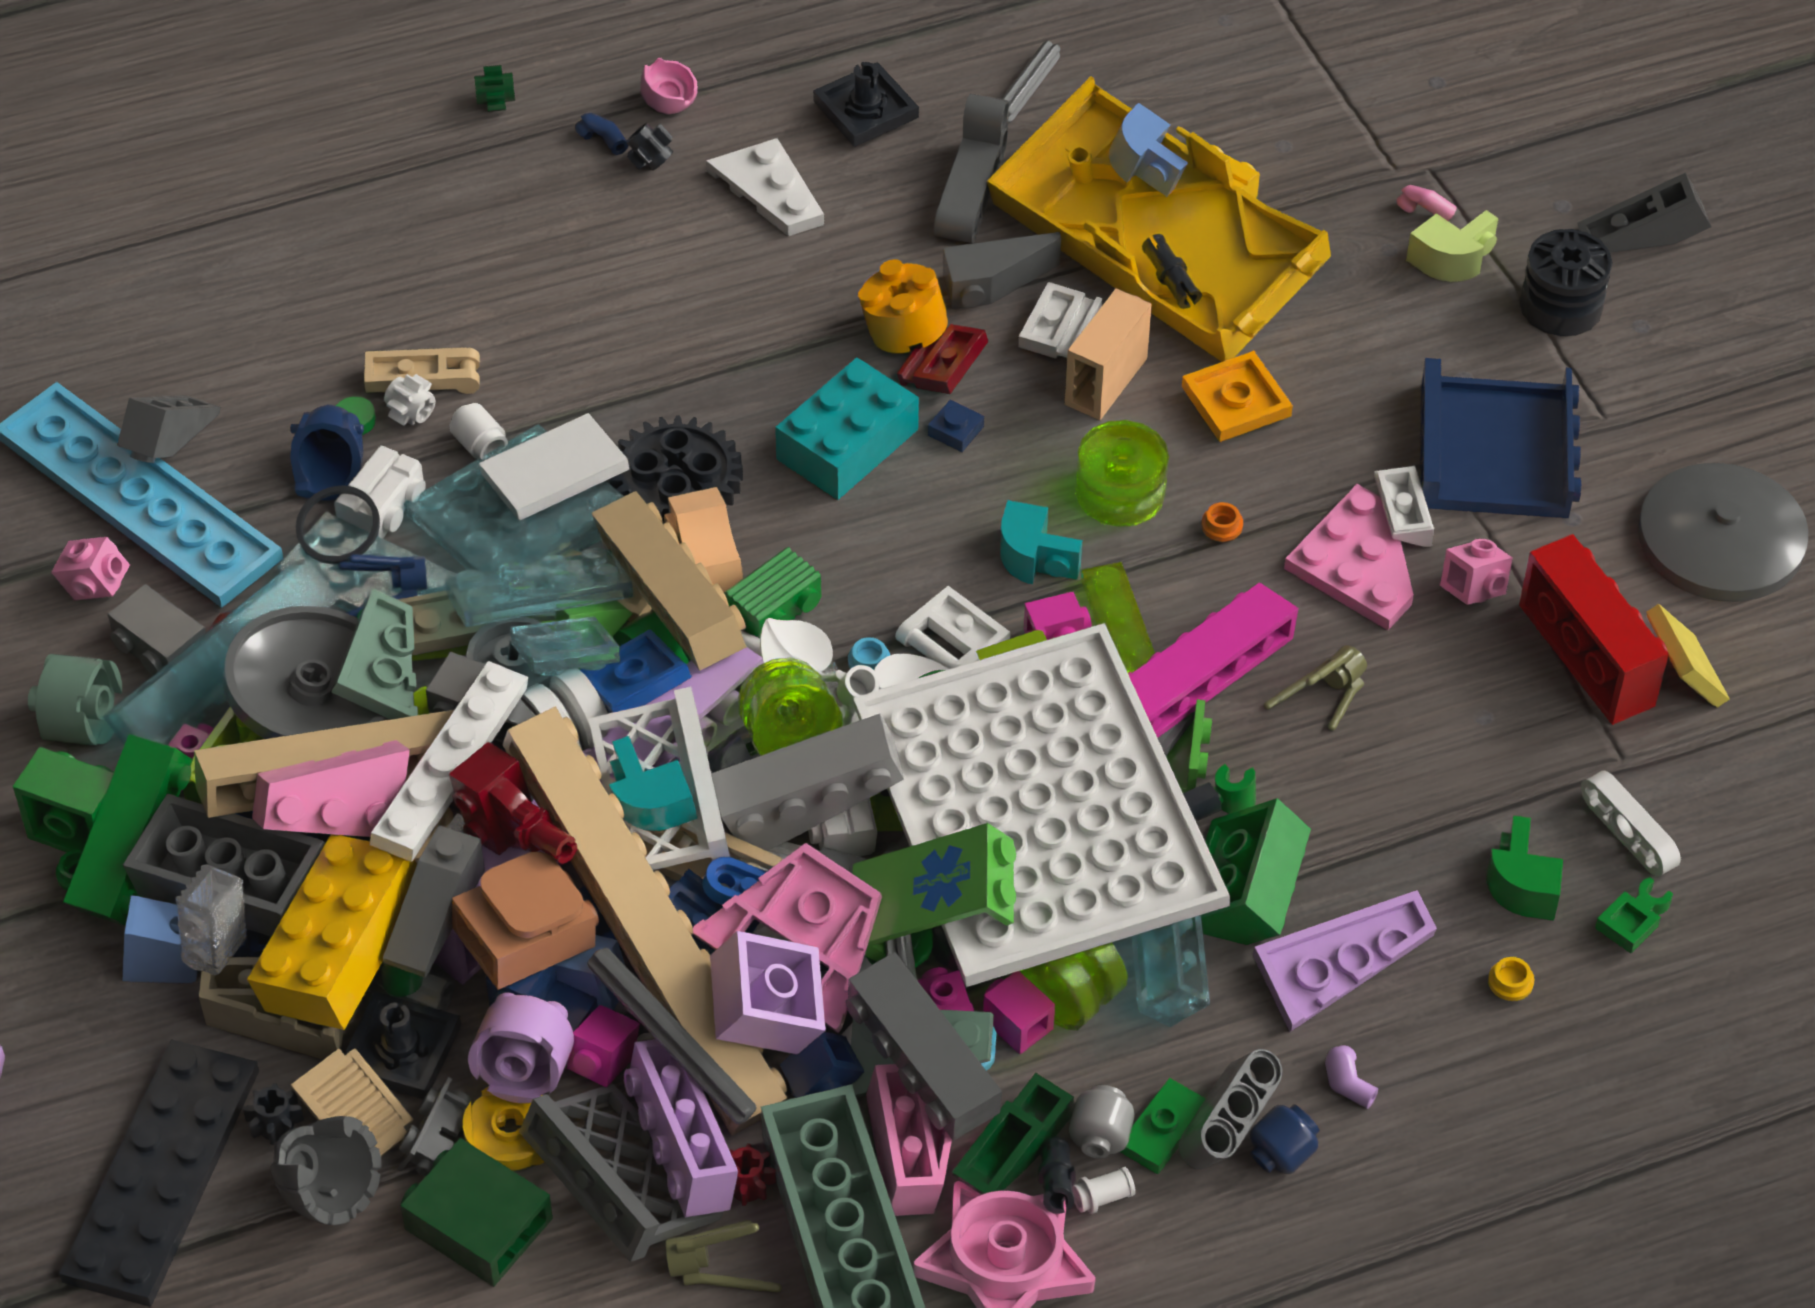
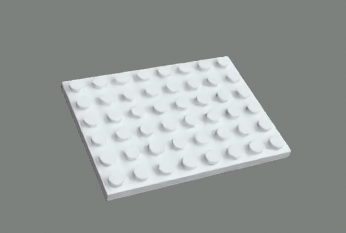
M1105 623L853 698L854 708L859 721L880 713L893 735L904 780L887 788V791L910 846L985 823H989L1014 840L1016 849V860L1014 862V888L1016 891L1014 923L1004 925L984 912L942 925L966 987L1230 906V895Z

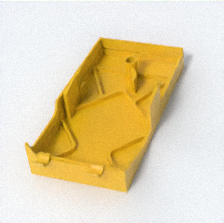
M1090 76L987 180L993 204L1038 235L1060 232L1062 252L1114 288L1151 303V313L1219 361L1223 362L1234 358L1331 257L1328 232L1316 229L1265 205L1235 185L1229 158L1194 132L1190 133L1179 126L1176 128V132L1186 139L1187 145L1169 133H1166L1161 143L1188 162L1175 189L1166 197L1136 175L1128 182L1124 181L1111 165L1109 149L1124 118L1132 109L1095 85L1094 78ZM1162 234L1175 256L1183 259L1187 266V274L1201 291L1202 297L1195 305L1187 295L1186 299L1191 306L1190 308L1183 309L1179 307L1168 286L1162 285L1156 276V268L1142 251V244L1147 238H1150L1156 248L1157 243L1152 235Z

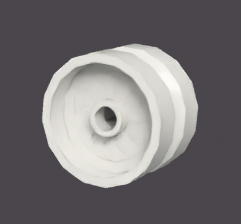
M570 667L553 675L549 688L538 683L528 687L520 698L535 715L556 706L562 718L568 717L573 722L579 736L577 743L582 751L594 747L589 718L608 714L592 683L576 667ZM609 729L601 730L602 739L606 736Z

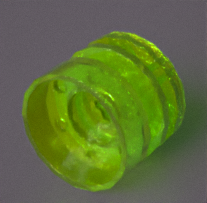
M791 657L771 659L757 666L747 676L738 694V713L761 756L843 727V714L820 673L805 661Z

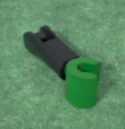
M1224 764L1215 773L1214 788L1208 782L1183 793L1195 821L1197 822L1221 811V809L1231 814L1255 806L1256 774L1254 768L1246 770L1244 778L1240 782L1231 783L1230 769Z

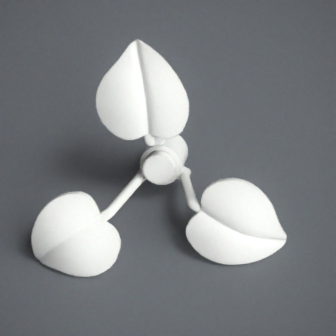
M768 618L763 624L760 636V653L763 658V665L769 677L779 687L790 692L802 693L811 686L814 678L820 682L838 683L837 696L841 703L847 707V711L838 728L849 725L856 713L854 697L918 679L930 671L948 670L947 667L925 657L911 654H893L882 659L874 670L865 665H858L851 668L846 674L841 670L832 674H824L822 671L830 665L833 650L828 636L815 625L803 621Z

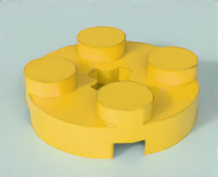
M489 1086L481 1091L482 1096L473 1105H471V1102L469 1103L463 1115V1131L466 1142L512 1171L544 1163L542 1158L519 1133L520 1129L511 1133L498 1129V1127L505 1126L506 1119L510 1118L515 1119L516 1125H522L531 1103H514L500 1099L487 1091Z

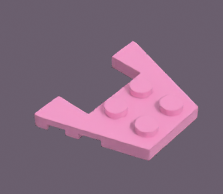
M805 843L760 876L757 883L739 896L735 895L722 905V909L707 920L703 919L693 927V935L717 950L736 931L745 932L752 921L756 919L787 941L818 947L820 963L829 968L821 980L825 1025L839 1033L848 1011L846 1006L848 979L860 972L882 895L879 891Z

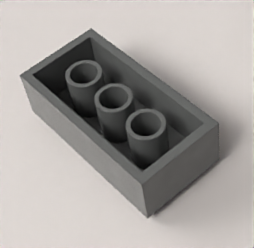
M167 794L123 866L139 896L199 909L204 912L206 917L272 937L325 843L323 840L293 831L263 829L253 819L237 814L208 818L203 804Z

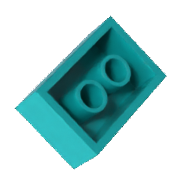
M856 357L775 427L776 460L839 500L918 431L919 397Z

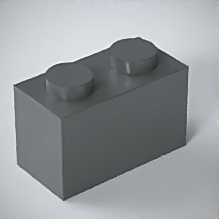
M144 584L108 613L112 630L110 637L114 645L125 654L130 652L137 657L149 673L154 676L160 674L172 684L210 654L205 627L147 584Z

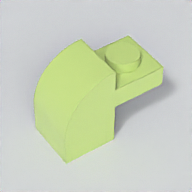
M1486 210L1460 230L1436 213L1410 233L1406 261L1428 276L1438 280L1458 282L1471 279L1480 274L1483 256L1487 255L1496 244L1497 237L1495 234L1498 218Z

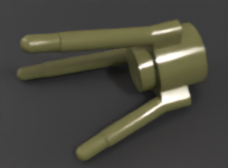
M1344 645L1319 667L1266 701L1264 708L1269 710L1307 685L1311 686L1324 678L1332 688L1347 689L1328 724V729L1334 731L1355 694L1364 686L1360 676L1366 671L1367 662L1359 650L1352 646Z
M750 1220L732 1223L695 1235L666 1239V1254L670 1276L683 1275L685 1286L707 1284L779 1293L782 1290V1286L779 1283L700 1273V1268L709 1267L707 1246L757 1232L759 1225L752 1223Z

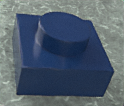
M950 399L928 424V436L963 452L984 428V416Z

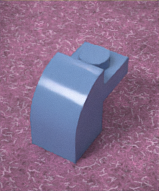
M1140 103L1124 118L1109 149L1110 162L1116 173L1124 181L1128 182L1136 175L1167 197L1175 189L1188 162L1161 144L1170 124Z

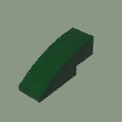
M1035 1072L1012 1103L1008 1100L1004 1103L1000 1113L994 1116L954 1168L952 1176L981 1195L989 1192L1003 1191L1040 1155L1042 1143L1046 1141L1049 1145V1138L1056 1137L1072 1117L1075 1104L1074 1096Z

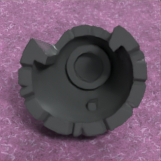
M335 1116L318 1120L308 1126L293 1128L279 1137L274 1145L273 1163L270 1166L271 1175L279 1194L293 1210L303 1217L320 1224L339 1225L356 1218L357 1213H361L370 1203L368 1198L374 1197L378 1188L380 1174L377 1170L381 1168L380 1149L375 1147L377 1144L373 1132L369 1131L367 1125H362L363 1122L354 1117Z

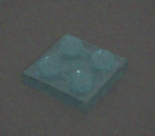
M595 616L511 627V644L534 674L556 676L563 673L565 669L573 668L600 670L606 664L620 662L619 645Z

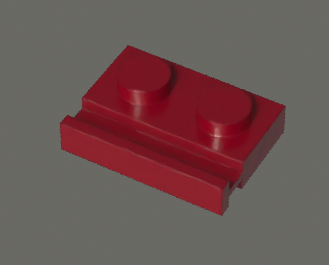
M950 324L944 333L932 344L923 348L922 343H919L897 372L901 386L913 383L917 389L951 394L989 342L985 330Z

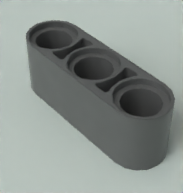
M1257 1049L1231 1062L1226 1067L1180 1138L1179 1152L1187 1165L1194 1169H1205L1230 1157L1237 1150L1283 1076L1282 1065L1274 1053L1266 1049ZM1250 1069L1254 1073L1256 1080L1252 1077ZM1228 1103L1232 1107L1234 1115L1229 1110ZM1205 1137L1210 1141L1212 1150L1208 1147Z

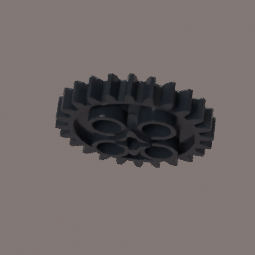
M676 415L673 424H667L663 417H659V426L653 427L645 421L643 422V433L631 429L629 430L630 441L619 439L618 447L628 459L629 470L609 479L611 493H615L616 500L637 491L646 504L650 502L655 504L663 522L664 514L671 513L668 497L717 487L725 504L733 506L734 494H740L741 492L740 481H743L741 452H736L734 440L726 441L725 430H720L713 434L711 422L700 428L697 427L696 417H693L688 424H682L680 415Z

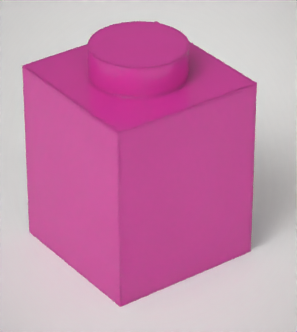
M1020 971L1012 973L1006 979H997L986 990L983 1012L994 1014L993 1026L996 1033L1017 1053L1022 1054L1054 1029L1055 1004Z
M599 1005L573 1032L574 1044L568 1058L567 1069L607 1087L631 1062L640 1023Z

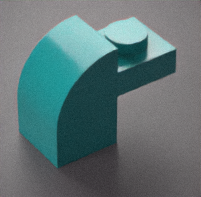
M1007 500L1001 521L1000 557L1006 570L1018 580L1032 585L1036 572L1049 574L1054 577L1078 580L1081 569L1083 540L1047 534L1048 507Z
M630 736L612 741L617 759L611 760L609 763L616 782L609 784L611 793L617 797L623 808V819L643 830L661 831L698 819L692 794L678 760L643 772Z

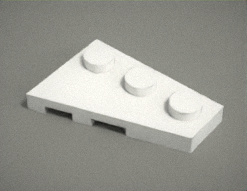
M778 138L706 160L707 172L715 179L721 177L730 184V191L739 198L745 196L757 206L759 214L788 237L824 225V213Z

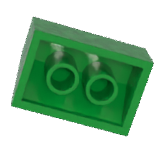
M1278 798L1213 819L1205 843L1230 895V906L1182 920L1179 925L1188 931L1244 945L1279 936L1285 924L1286 913L1295 889V882L1305 855V848L1311 828Z

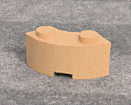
M714 487L668 497L671 513L664 514V522L671 524L679 544L683 542L687 544L694 557L695 565L700 562L703 564L711 579L712 586L719 584L723 592H725L742 580L741 559L732 536L726 504L718 488Z

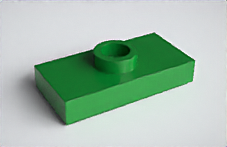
M1169 1078L1132 1126L1129 1142L1120 1153L1159 1174L1179 1148L1182 1134L1206 1098Z

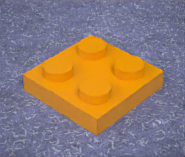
M1255 351L1182 376L1183 390L1219 442L1292 416L1293 405Z

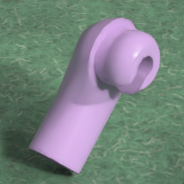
M1346 1045L1332 1048L1328 1052L1325 1061L1330 1087L1335 1092L1368 1109L1374 1102L1379 1089L1357 1077L1354 1061L1357 1057L1352 1048Z

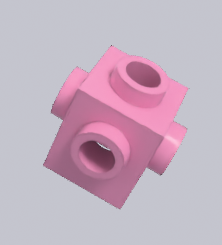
M108 537L68 541L51 573L74 600L113 597L119 589L130 564Z
M1475 539L1471 543L1446 549L1440 586L1467 605L1482 603L1487 599L1505 595L1513 557L1499 549L1494 542L1487 539Z

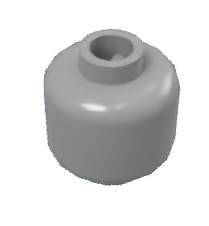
M1108 1085L1092 1087L1091 1090L1079 1094L1074 1104L1069 1126L1070 1138L1081 1148L1084 1154L1093 1158H1105L1110 1154H1116L1124 1150L1129 1142L1134 1120L1133 1105L1126 1098L1125 1094L1115 1087Z

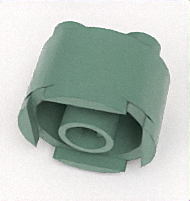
M49 654L45 659L44 669L38 686H32L28 694V707L30 711L36 712L41 739L82 745L107 743L116 730L121 708L114 707L115 693L122 694V680L118 667L112 661L98 658Z

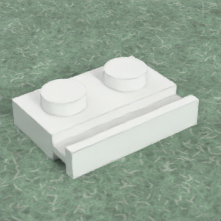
M1048 282L1019 335V347L1052 358H1057L1058 355L1067 358L1070 346L1102 307V298L1089 299L1085 297L1083 292Z

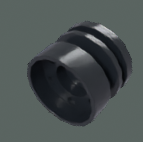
M1557 229L1538 237L1532 243L1528 254L1525 279L1520 296L1521 311L1528 322L1544 333L1557 336H1576L1591 330L1600 321L1604 308L1606 289L1613 265L1609 249L1598 238L1587 232L1574 229Z

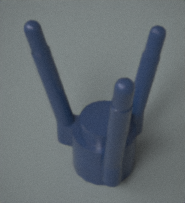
M351 554L348 557L350 562H340L338 564V568L342 571L391 572L393 589L401 588L400 593L391 596L397 600L417 596V591L427 590L424 556L390 557ZM364 606L346 613L357 618L358 613Z

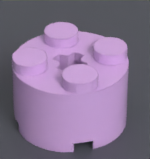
M512 993L500 994L487 1010L469 1051L468 1064L476 1080L480 1075L489 1084L487 1091L500 1099L514 1103H531L534 1098L540 1097L549 1091L550 1093L554 1091L574 1044V1034L567 1020L568 1012L565 1007L558 1002H546L532 996L514 995Z

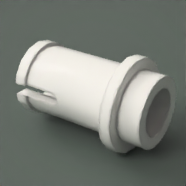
M1122 1167L1117 1171L1090 1180L1087 1177L1079 1178L1078 1184L1072 1187L1074 1203L1080 1212L1088 1211L1090 1214L1098 1211L1099 1206L1135 1195V1185L1130 1172L1126 1167Z

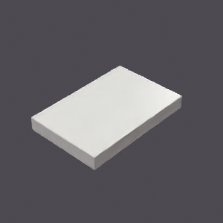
M589 413L479 463L483 477L519 521L629 470L626 456Z

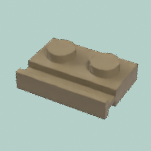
M480 584L398 599L412 606L415 649L412 656L469 645V641L476 632L493 621L487 601L482 595Z

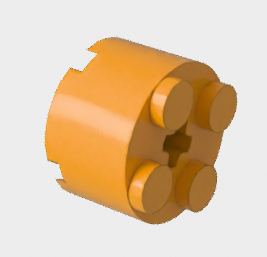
M897 259L884 262L879 268L880 271L872 275L858 292V298L873 342L878 348L891 353L910 352L909 346L922 343L923 348L932 344L944 333L948 325L946 308L935 271L919 264H903Z

